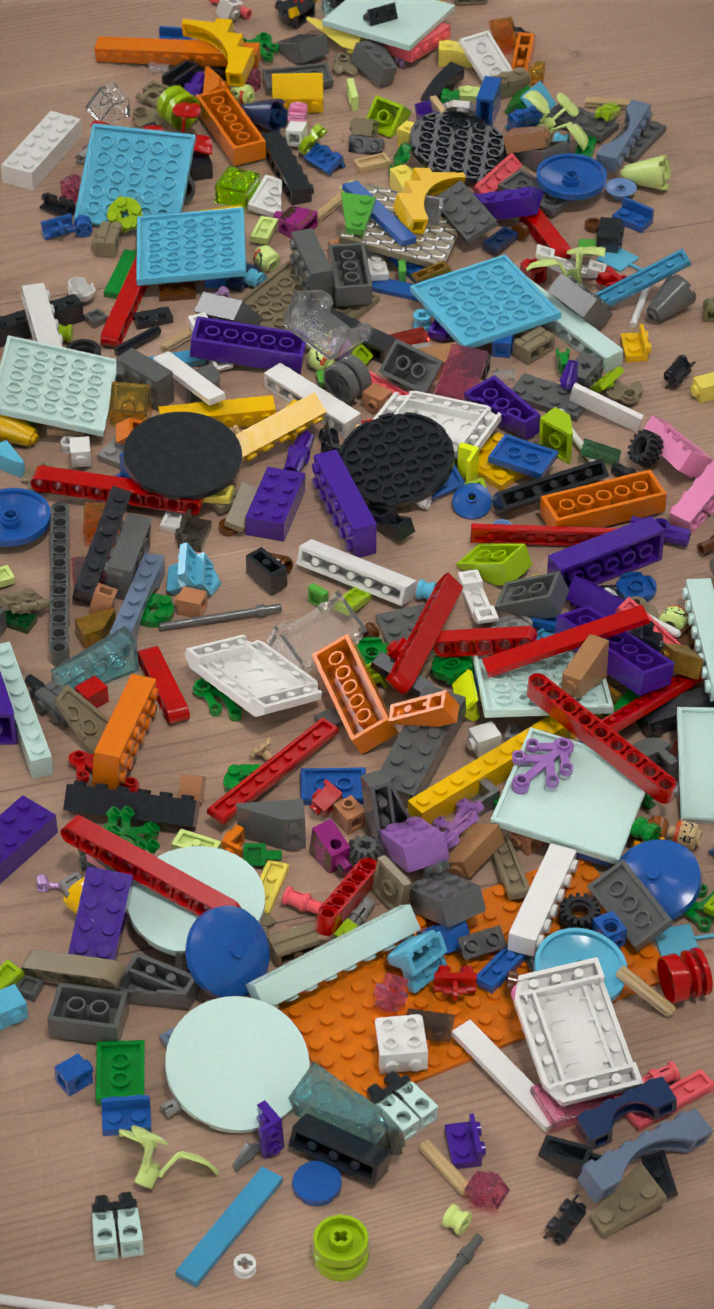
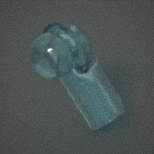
M323 0L320 9L325 15H329L335 8L330 7V1Z

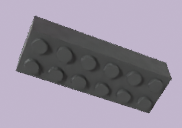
M425 685L419 697L445 690ZM448 692L459 704L456 723L440 727L403 726L381 770L391 780L405 808H408V800L428 788L466 714V697Z

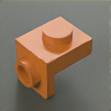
M237 824L231 831L225 834L221 840L222 850L231 852L243 859L241 846L245 843L244 827Z

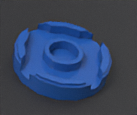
M642 572L625 573L616 582L617 595L623 600H626L628 597L640 596L646 602H649L655 597L657 590L656 581L648 574L647 576L642 575Z
M311 1161L303 1164L296 1170L292 1180V1187L295 1196L299 1197L303 1203L311 1206H323L331 1203L332 1199L336 1196L338 1197L341 1192L342 1179L340 1172L335 1167L322 1161Z

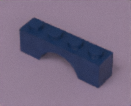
M663 1076L656 1079L651 1078L638 1088L628 1089L621 1096L615 1099H607L600 1106L580 1113L577 1117V1129L586 1144L593 1146V1150H596L613 1141V1127L622 1116L629 1113H642L657 1120L677 1110V1098Z

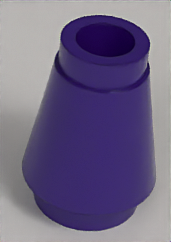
M574 360L567 361L559 380L562 388L572 390L574 384H578L579 362Z

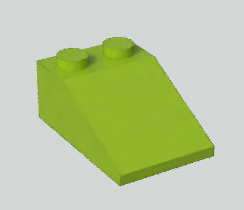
M479 543L456 563L457 567L464 571L478 569L481 578L493 585H504L505 582L517 580L533 565L526 544Z

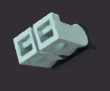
M392 1071L384 1078L383 1083L387 1086L386 1088L382 1089L377 1083H374L367 1088L366 1095L372 1102L371 1110L395 1132V1138L403 1144L416 1135L418 1129L421 1131L437 1120L439 1106L415 1083L411 1082V1079L406 1074L400 1077Z
M130 1191L120 1193L118 1195L119 1201L109 1202L106 1195H98L95 1197L94 1204H91L96 1261L119 1258L116 1232H119L122 1258L144 1255L137 1200L133 1199Z

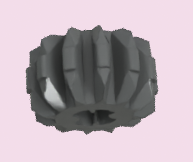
M364 833L363 837L356 835L354 839L349 840L350 854L348 861L351 865H356L362 858H372L377 861L378 857L384 855L381 839H376L374 835L368 837Z

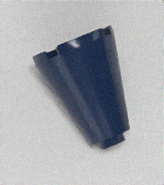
M275 98L244 103L241 106L254 125L270 132L279 131L281 127L284 128L288 119V110L284 107L286 103L282 99Z

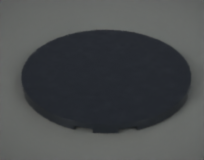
M444 111L443 113L432 112L426 114L422 119L417 120L413 124L409 135L411 151L422 166L430 168L432 172L464 173L466 176L464 184H477L509 155L506 152L501 132L495 127L487 125L485 120L468 113Z
M169 412L153 416L137 425L126 439L123 458L129 476L144 490L163 495V498L167 499L191 498L196 500L217 494L234 481V478L241 469L242 448L232 430L212 417L194 412Z
M405 412V414L387 413L379 415L378 418L369 422L365 421L347 436L339 450V455L365 503L372 506L379 505L391 508L409 506L433 495L448 480L455 462L453 443L446 430L435 420L411 412Z

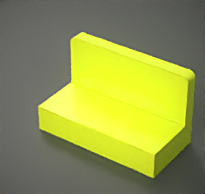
M461 442L458 446L457 469L462 478L466 479V482L478 478L479 447Z
M467 670L452 686L455 694L466 697V714L464 717L475 722L480 717L477 706L478 696L473 673Z

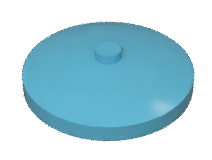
M567 928L550 934L541 942L534 959V972L598 957L605 976L604 983L612 1002L621 994L625 983L616 977V972L622 966L627 967V963L618 946L606 936L589 929Z

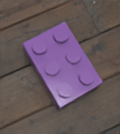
M410 817L406 822L400 824L392 823L387 825L385 829L379 830L384 855L408 873L450 859L445 834L421 817Z

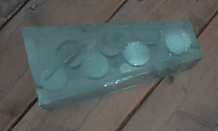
M124 626L51 669L52 681L62 688H65L68 684L75 690V686L94 675L104 684L138 672L137 641L128 628Z
M315 1062L312 1063L288 1097L296 1116L302 1118L308 1113L373 1144H377L388 1127L381 1108Z

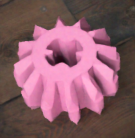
M302 102L290 104L288 124L290 121L307 122L308 109L306 104Z

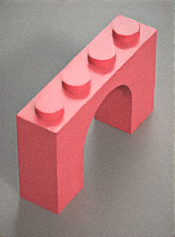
M441 22L410 51L387 44L384 45L390 55L412 63L439 47V41L449 40L451 37V26Z

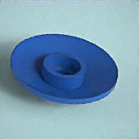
M464 484L453 495V508L459 516L465 519H479L485 516L492 506L491 494L487 488L480 484ZM473 496L475 499L470 500L469 497Z

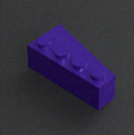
M493 375L464 392L465 401L487 405L491 408V412L496 415L499 412L501 414V422L498 426L525 440L540 432V414L497 376Z

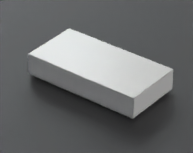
M166 511L159 525L160 531L179 534L188 514Z

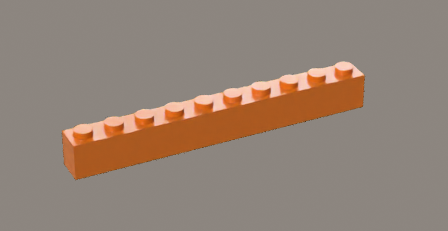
M98 36L94 47L96 62L178 65L187 59L199 64V66L227 67L228 65L227 59L216 47L201 40ZM244 42V47L253 48L255 62L252 69H258L261 59L260 43Z

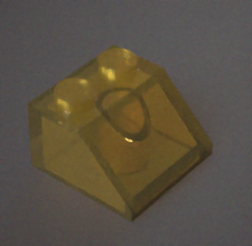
M112 382L109 404L110 426H116V424L129 417L142 421L151 418L150 385Z

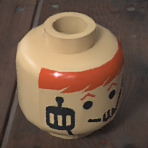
M679 820L675 826L671 825L668 839H672V841L692 851L700 845L702 830H699L697 823Z

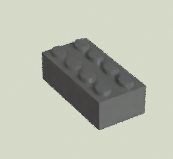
M313 228L292 232V239L289 240L292 254L289 256L290 263L294 265L296 276L299 275L300 285L304 286L305 296L317 302L333 300L332 268Z
M364 242L328 245V262L332 268L333 293L336 306L372 304V281Z
M128 513L126 520L121 522L120 534H117L115 538V548H111L110 561H106L104 573H107L104 585L118 589L115 597L117 599H125L144 553H149L152 518Z

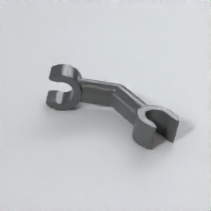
M444 860L425 867L423 879H428L435 873L450 869L448 861Z

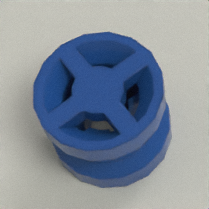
M79 215L74 219L75 233L82 238L90 236L93 232L91 219L87 215Z

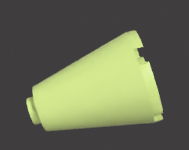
M661 155L625 165L624 169H621V178L629 179L639 186L668 190L670 184H667V179L671 178L670 161L666 160L668 156Z

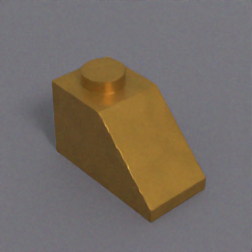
M443 260L411 275L417 283L452 271L448 263Z
M114 607L75 619L76 635L85 650L106 642L116 620Z
M664 643L660 653L674 662L673 672L693 679H699L704 659L687 645Z

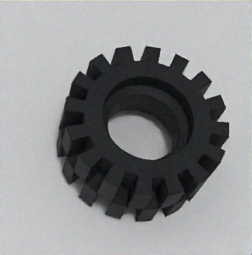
M639 430L638 435H633L634 440H630L632 444L628 445V449H630V451H627L628 455H630L629 459L643 467H651V464H656L655 460L660 459L658 455H662L663 451L661 449L664 448V445L661 443H663V439H661L660 435L649 430Z
M576 893V897L570 894L568 898H563L559 908L560 926L562 925V929L583 928L592 930L593 918L601 914V906H599L598 900L594 901L595 898L593 896L588 898L586 893L583 896H580V893ZM584 912L587 914V916L577 917L574 916L572 913Z

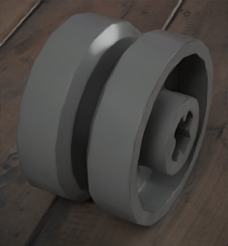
M348 354L324 371V382L329 393L345 404L362 395V392L372 384L370 372L366 365L354 355Z

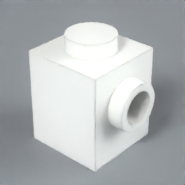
M220 0L215 13L222 19L236 20L240 15L243 3L240 0Z
M290 121L285 130L288 146L299 147L303 138L306 135L308 136L307 122Z
M89 436L70 438L72 468L90 467Z
M490 721L469 728L466 743L469 750H473L477 758L501 745V734L494 723Z

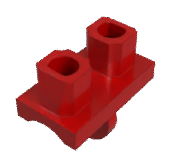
M607 266L605 272L598 273L596 282L599 285H605V288L627 276L623 274L618 275L611 266Z
M439 965L437 972H434V992L453 994V1001H457L458 994L476 993L477 973L473 972L472 966L460 967L459 973L451 972V967L448 965Z

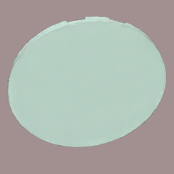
M206 846L183 847L157 857L234 899L240 904L242 909L253 915L259 923L261 922L265 910L264 886L254 868L241 857L226 850ZM134 880L128 906L133 928L138 935H141L155 949L173 956L186 958L187 936L191 926L199 916Z
M230 996L207 1001L191 1010L181 1019L173 1030L167 1045L165 1073L171 1093L174 1094L181 1108L192 1118L209 1125L210 1128L228 1133H250L259 1130V1123L256 1118L258 1116L257 1104L265 1100L281 1119H284L296 1107L308 1081L309 1055L300 1031L279 1009L254 998Z

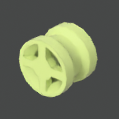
M452 1204L443 1217L442 1225L446 1228L451 1227L460 1236L469 1227L472 1213L462 1211L458 1205Z

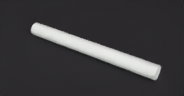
M651 286L641 292L629 323L631 328L637 326Z

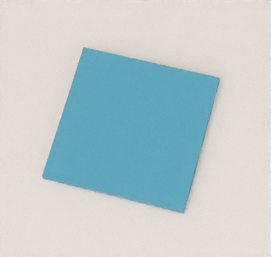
M93 123L74 219L79 215H87L91 219L92 226H100L102 221L109 222L107 218L108 208L120 196L135 199L142 208L143 216L182 213L196 135ZM127 211L122 213V218L125 216L129 217Z
M244 207L137 217V286L247 276Z
M505 254L410 286V292L464 351L561 319L562 315Z

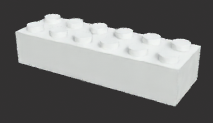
M50 111L1 164L3 183L34 190L82 137L81 119Z

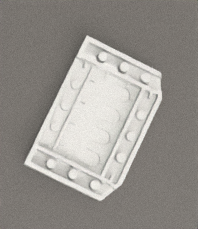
M409 391V395H399V392H394L374 417L376 419L379 415L393 412L394 414L411 412L427 416L438 422L446 430V433L452 440L456 458H458V446L461 442L479 447L480 451L501 422V414L499 412L497 415L492 413L491 408L487 405L419 391Z
M239 635L186 648L185 658L189 667L254 717L321 700L322 691L318 690L317 680L262 641L250 642L246 640L247 636Z
M598 957L519 975L514 1005L543 1089L562 1107L624 1092L643 1085L637 1064L632 1061L604 983L605 976Z

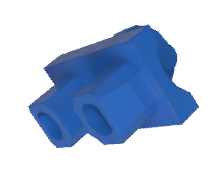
M70 213L40 222L45 240L75 232L72 214Z

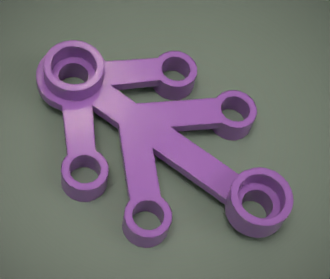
M534 738L526 741L527 752L551 751L547 755H525L521 750H516L512 753V763L515 765L537 763L525 774H518L513 778L512 790L516 794H526L529 791L530 781L545 768L547 774L546 786L550 789L557 788L559 777L555 772L554 760L558 757L561 761L560 774L564 777H569L573 773V765L569 761V756L574 751V744L567 738H557L553 743H539Z
M467 798L459 800L455 804L457 813L453 822H446L443 816L437 817L432 821L433 826L439 831L440 829L446 830L443 833L445 834L448 849L460 842L459 834L479 820L477 813L484 809L480 800L474 803Z

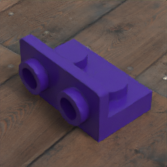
M264 1100L257 1104L258 1116L256 1118L259 1123L258 1134L260 1137L261 1154L264 1159H267L270 1156L277 1155L285 1146L282 1119Z
M474 1113L469 1114V1122L445 1124L444 1131L450 1160L455 1168L481 1167L482 1156H486L484 1141L479 1139V1136H482L480 1121L476 1122Z

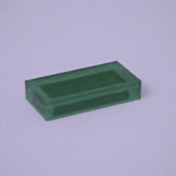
M584 438L580 455L595 460L603 458L604 463L613 465L615 462H619L621 450Z

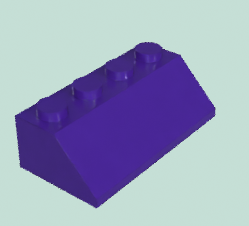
M522 187L520 189H506L499 192L490 191L474 195L496 220L537 215L543 198V191L536 187Z

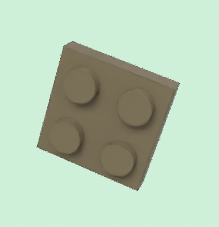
M386 855L378 857L371 891L389 911L399 905H406L412 883Z

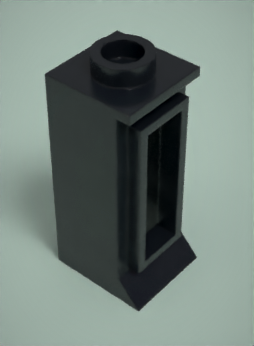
M185 59L162 75V84L169 87L181 86L184 88L185 84L190 83L193 75L199 71V64Z

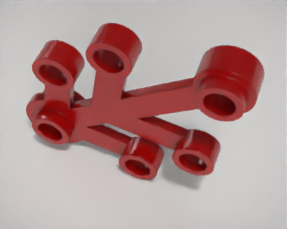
M82 750L69 754L68 762L73 769L77 770L76 781L89 782V772L85 768L92 770L93 773L94 754H88ZM127 777L125 783L120 784L122 787H129V792L138 793L139 782L136 778Z

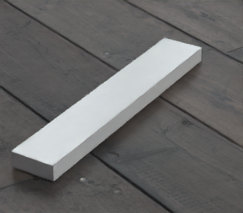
M170 351L153 357L154 361L173 371V378L208 405H213L226 399L225 392Z
M468 1020L452 1031L451 1036L545 1133L564 1120V1115L471 1020Z

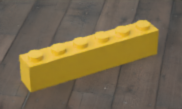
M315 392L236 434L242 448V462L246 459L247 461L253 460L258 456L257 453L261 451L267 452L274 448V444L279 441L281 443L288 441L294 433L301 434L311 424L317 425L324 420L326 410Z
M273 395L222 400L213 405L199 402L160 406L159 414L194 412L212 417L222 422L228 428H233L234 425H237L238 428L251 427L275 414L276 408Z

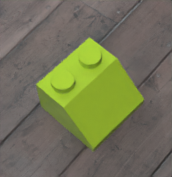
M376 95L366 118L378 121V133L392 138L397 134V129L406 120L408 121L412 111L401 104Z
M554 407L540 418L539 445L558 451V459L569 465L571 463L573 441L571 417L564 411Z

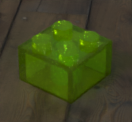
M228 166L215 184V203L227 206L241 204L247 210L249 201L261 183V173Z

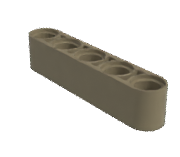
M36 949L30 950L20 968L24 974L42 979L48 983H66L117 990L126 972V967L115 960Z

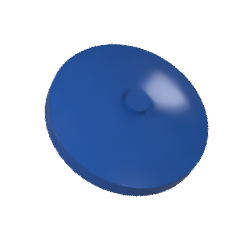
M574 153L548 157L539 164L536 173L537 184L544 192L564 200H583L594 197L605 188L607 180L606 170L601 163L591 157Z
M0 489V546H20L42 536L51 522L50 506L45 498L28 489Z
M659 839L646 841L634 846L620 858V861L622 859L625 860L672 920L684 914L699 896L702 886V874L699 864L692 852L677 842Z
M228 905L209 909L195 920L189 930L186 940L187 965L197 985L207 994L215 998L245 997L249 995L245 984L267 973L270 951L266 934L257 919L242 908Z

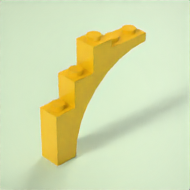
M216 18L215 22L183 19L181 22L183 36L196 38L216 47L228 61L226 69L227 85L244 87L255 62L253 48L244 47L243 34L234 33L233 20Z
M414 168L410 180L405 181L402 193H397L393 209L401 223L413 234H424L429 220L424 208L426 195L436 196L441 194L460 180L464 183L466 176L464 173L432 172L430 168Z

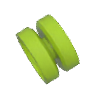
M172 86L167 88L159 97L156 105L157 114L173 128L182 130L183 117L175 116L172 112L173 107L182 102L198 103L199 105L200 102L181 86ZM186 117L185 129L189 128L198 117L194 119Z
M341 1214L329 1216L319 1223L313 1236V1259L316 1269L322 1276L333 1281L343 1282L353 1280L363 1273L369 1259V1236L363 1223L352 1216Z

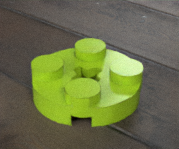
M319 123L310 130L311 133L303 138L298 147V151L304 156L316 143L320 144V138L322 139L328 132Z
M123 196L118 197L112 202L107 211L109 222L121 223L123 233L137 229V217L143 216L140 204L133 198ZM127 211L129 217L125 216L122 218V213Z

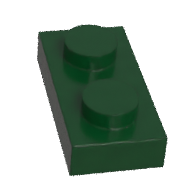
M5 610L7 628L28 634L38 622L37 615L31 613L13 614L11 610Z

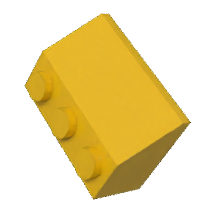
M323 73L272 74V99L278 98L285 101L284 107L287 108L288 112L291 103L302 102L307 105V113H323Z

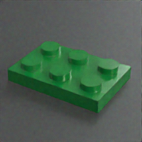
M145 1040L97 1042L96 1105H101L102 1098L145 1095Z

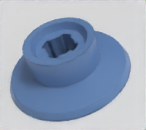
M615 178L606 183L605 189L612 195L613 199L622 201L624 197L629 198L630 195L634 194L637 186L629 179Z

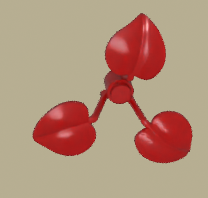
M182 102L173 107V114L177 117H183L181 133L185 134L186 117L194 119L200 115L201 107L198 103ZM149 125L142 128L163 131V128L157 125ZM196 135L194 152L212 155V139L206 135Z

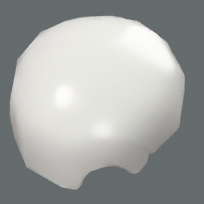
M74 277L68 281V295L76 294L81 302L90 301L95 296L96 289L93 283L87 284L84 277Z

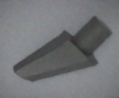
M260 1141L251 1145L249 1142H246L232 1164L235 1172L254 1159L255 1154L261 1151Z

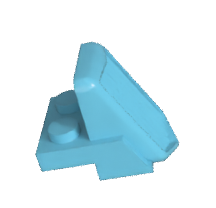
M187 542L180 544L179 563L172 564L168 568L167 591L170 594L177 595L180 594L183 586L207 591L209 596L213 595L221 585V581L214 570L213 562L204 552L196 554Z
M430 930L399 944L388 955L387 960L390 965L402 970L408 990L416 993L434 979V972H437L439 965H447L443 955L447 952V948L441 932L438 931L436 933L434 930Z

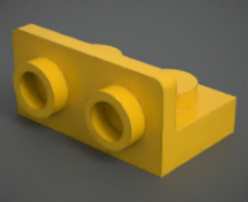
M643 324L639 325V333L629 332L620 334L625 362L648 361V354H651L652 346L651 342H648L649 334L648 331H645Z

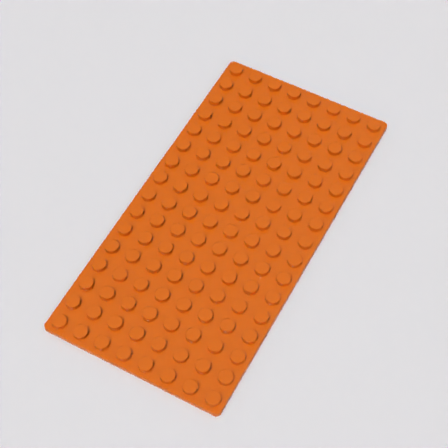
M576 858V860H579L576 873L571 874L572 881L570 887H565V897L568 898L570 894L576 897V893H580V896H583L586 893L588 898L591 896L595 898L587 885L597 879L600 874L591 862ZM538 869L525 873L530 887ZM499 883L481 890L486 911L466 919L470 934L500 925L507 944L509 932L525 898L509 900L503 883ZM599 903V906H601L600 915L607 913L606 910ZM559 908L556 918H551V928L548 934H544L545 938L556 931L562 930V925L560 926ZM584 912L572 913L574 916L577 917L587 916V914ZM420 915L415 916L421 930L438 924ZM626 937V944L619 949L626 959L627 968L649 986L658 985L657 959L661 955L651 942L637 951ZM402 940L395 943L396 947L402 943ZM501 949L468 960H464L463 955L459 956L457 950L444 954L446 964L451 967V972L460 973V967L472 966L473 972L478 974ZM381 950L376 953L377 956L366 962L364 960L359 961L356 968L347 972L344 970L338 972L337 978L325 982V980L319 982L316 989L309 992L304 990L298 993L299 997L295 1000L280 1002L278 1009L298 1028L306 1043L309 1060L340 1110L348 1112L371 1102L366 1094L367 1088L372 1084L377 1083L382 1089L387 1087L383 1082L385 1076L389 1073L380 1074L379 1049L375 1028V1020L377 1018L415 1014L422 1016L428 1049V1069L396 1072L400 1077L406 1074L411 1079L410 1081L415 1084L474 1060L451 1036L454 1029L468 1020H471L499 1049L526 1039L511 994L505 993L506 981L493 994L476 985V993L458 994L457 1001H453V994L434 992V979L416 993H412L408 990L402 971L396 972L387 968L385 957L388 951L383 952ZM526 960L515 970L518 972V977L519 975L531 973ZM625 984L621 994L611 1003L636 994V992Z

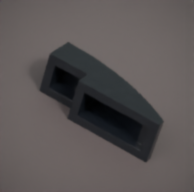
M454 62L448 63L430 82L420 101L430 100V96L436 95L441 102L443 88L454 91V86L464 79V67Z
M379 505L368 506L377 523V531L381 534L402 541L416 532L411 517L399 516L396 508Z
M547 1134L539 1151L540 1158L577 1179L583 1171L581 1168L585 1163L592 1159L597 1161L602 1156L593 1153V1146Z

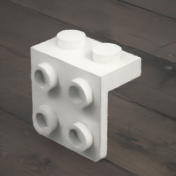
M421 1015L381 1017L375 1020L380 1074L392 1071L396 1073L428 1069V1049Z

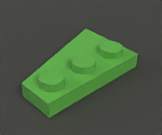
M341 192L346 234L364 236L376 204V197Z

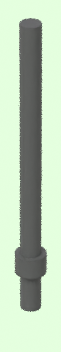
M281 603L266 606L260 604L254 608L159 623L160 631L256 615L263 617L268 613L281 612L282 606Z
M475 1234L467 1246H463L459 1250L456 1260L418 1309L432 1308L465 1264H469L475 1256L474 1252L483 1241L481 1235Z

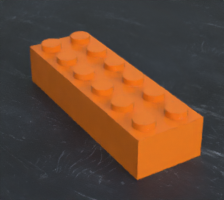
M228 88L196 95L201 107L199 117L234 166L266 158L265 139Z
M650 469L541 496L540 515L547 526L602 528L630 521L632 516L642 518L665 512L667 493Z
M348 633L312 654L348 735L361 754L366 753L399 733L394 724H389V711L358 647Z
M131 674L94 751L92 786H95V783L106 784L108 789L116 790L117 786L125 783L127 769L131 770L133 756L138 755L139 743L144 742L145 730L150 729L151 717H155L157 713L155 701L158 697L159 689L156 688V679Z

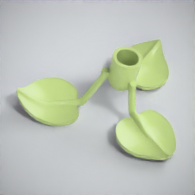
M532 90L524 95L523 98L529 100L544 114L536 127L547 126L551 134L554 131L567 127L582 151L586 149L588 136L579 125H573L572 122H568L555 127V120L565 110L572 117H576L579 114L577 106L565 94H557V100L564 108L553 118H546L550 113V109L548 108L547 100L541 93Z
M589 246L568 250L567 254L576 255V268L568 269V273H566L560 261L552 259L535 261L526 270L528 272L536 267L557 265L560 267L563 275L566 277L570 275L578 283L583 284L581 275L583 255L593 254L605 257L606 248Z
M132 1125V1131L119 1129L118 1137L126 1136L140 1142L145 1148L143 1161L135 1178V1182L142 1186L153 1189L157 1177L163 1178L164 1173L177 1159H189L205 1164L217 1177L219 1175L217 1168L208 1160L185 1151L177 1152L159 1170L160 1164L151 1161L154 1148H157L156 1142L169 1146V1142L159 1135Z

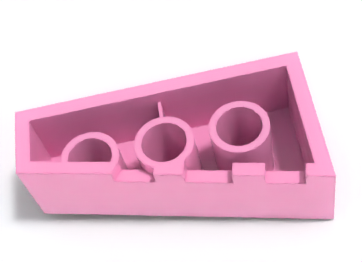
M652 415L644 429L661 436V439H663L661 444L664 445V448L661 449L663 451L661 456L689 478L693 476L699 478L704 472L705 467L713 460L662 418Z
M714 460L705 467L702 475L694 480L692 487L683 493L681 500L672 506L669 514L673 526L690 529L692 534L706 521L708 514H714Z

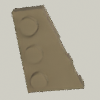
M67 684L53 703L89 754H94L109 718Z
M640 1161L620 1182L615 1192L607 1196L592 1212L590 1219L602 1237L606 1238L666 1203L667 1197Z

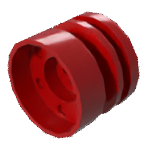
M699 947L691 948L689 951H681L680 957L676 953L660 956L657 959L659 984L665 998L672 1004L687 1001L690 995L693 998H699L701 995L706 996L712 993L713 980L711 969L705 954Z

